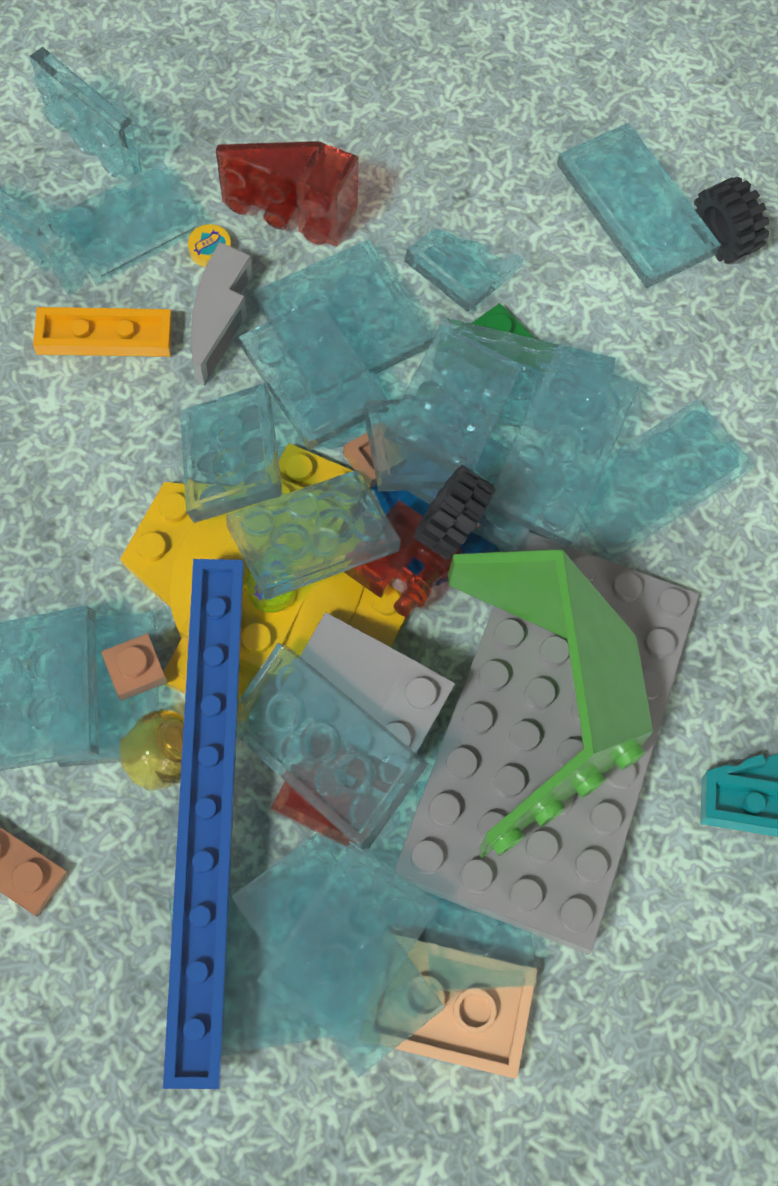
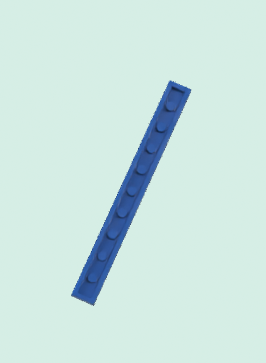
M193 559L163 1089L221 1088L244 584L243 560Z

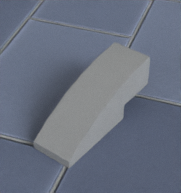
M221 242L218 243L206 265L197 289L192 312V361L196 382L202 385L206 384L247 319L245 296L242 294L253 279L250 255Z

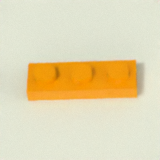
M37 307L33 347L36 355L170 357L173 321L171 309Z

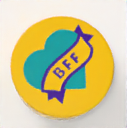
M206 224L194 229L188 238V249L192 260L196 264L206 267L219 242L231 247V239L228 232L214 224Z

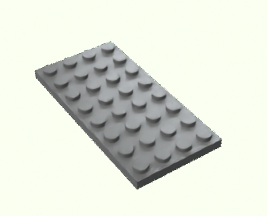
M522 530L515 551L562 549L636 635L653 732L642 745L646 753L623 771L615 765L602 774L606 781L585 798L581 799L576 792L562 803L566 809L548 824L540 827L537 821H534L521 830L524 839L508 852L498 856L495 850L480 858L479 846L486 833L584 749L567 639L493 606L392 878L588 955L593 951L699 593Z

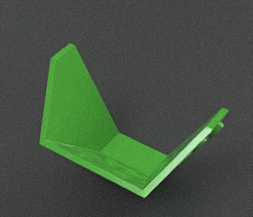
M562 549L453 554L448 573L449 586L567 639L584 745L582 751L486 833L479 846L480 858L495 850L498 856L508 852L524 839L521 830L534 821H537L540 827L551 822L566 809L562 803L576 792L581 799L594 792L606 781L602 774L615 765L621 771L630 767L646 753L642 745L653 732L636 635Z

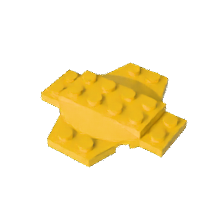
M288 443L272 473L267 472L263 480L251 482L236 489L173 482L163 483L120 558L122 565L171 608L177 630L182 638L163 672L167 683L163 685L184 695L186 694L193 559L243 560L244 562L237 719L247 724L269 681L283 679L291 673L325 612L391 648L393 647L416 599L417 592L363 545L360 531L353 517L368 487L357 472ZM276 567L277 570H281V573H284L289 578L290 586L286 591L278 592V595L273 599L267 600L262 598L259 601L258 596L253 594L256 593V585L261 582L262 572L272 573ZM275 573L270 579L260 583L256 588L259 595L267 588L275 585L281 579L282 574Z

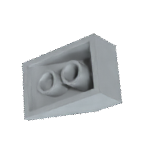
M325 612L277 698L360 748L406 773L455 683Z

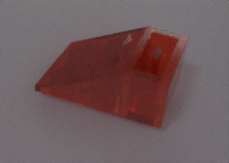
M320 141L218 144L216 148L222 202L229 209L241 215L247 214L251 206L265 210L263 215L265 221L273 228L279 230L287 227L297 209L298 232L302 233L308 241L314 244L323 245L328 243L335 247L338 246L358 209L359 156Z

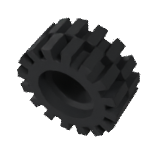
M731 177L701 191L698 194L699 197L694 201L697 209L693 210V217L699 219V222L695 223L696 231L701 230L703 234L701 239L708 243V248L711 252H716L715 257L719 262L724 260V264L735 262L759 250L766 244L764 239L769 237V231L764 228L769 225V218L764 217L762 214L766 210L765 204L758 203L759 193L757 190L750 192L751 184L747 180L742 182L741 177Z
M460 465L453 475L448 478L444 487L439 490L435 500L429 505L428 511L421 518V523L417 526L413 538L444 559L451 558L452 554H455L460 545H463L467 540L468 534L477 526V521L483 516L486 511L485 507L493 498L492 495L495 492V487L465 466Z

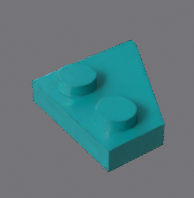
M762 754L745 759L742 764L737 766L725 765L706 771L701 778L700 824L778 837V754L764 757Z

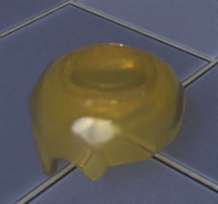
M172 709L153 710L136 720L135 726L122 737L119 745L122 768L134 784L148 791L167 789L180 783L184 717Z

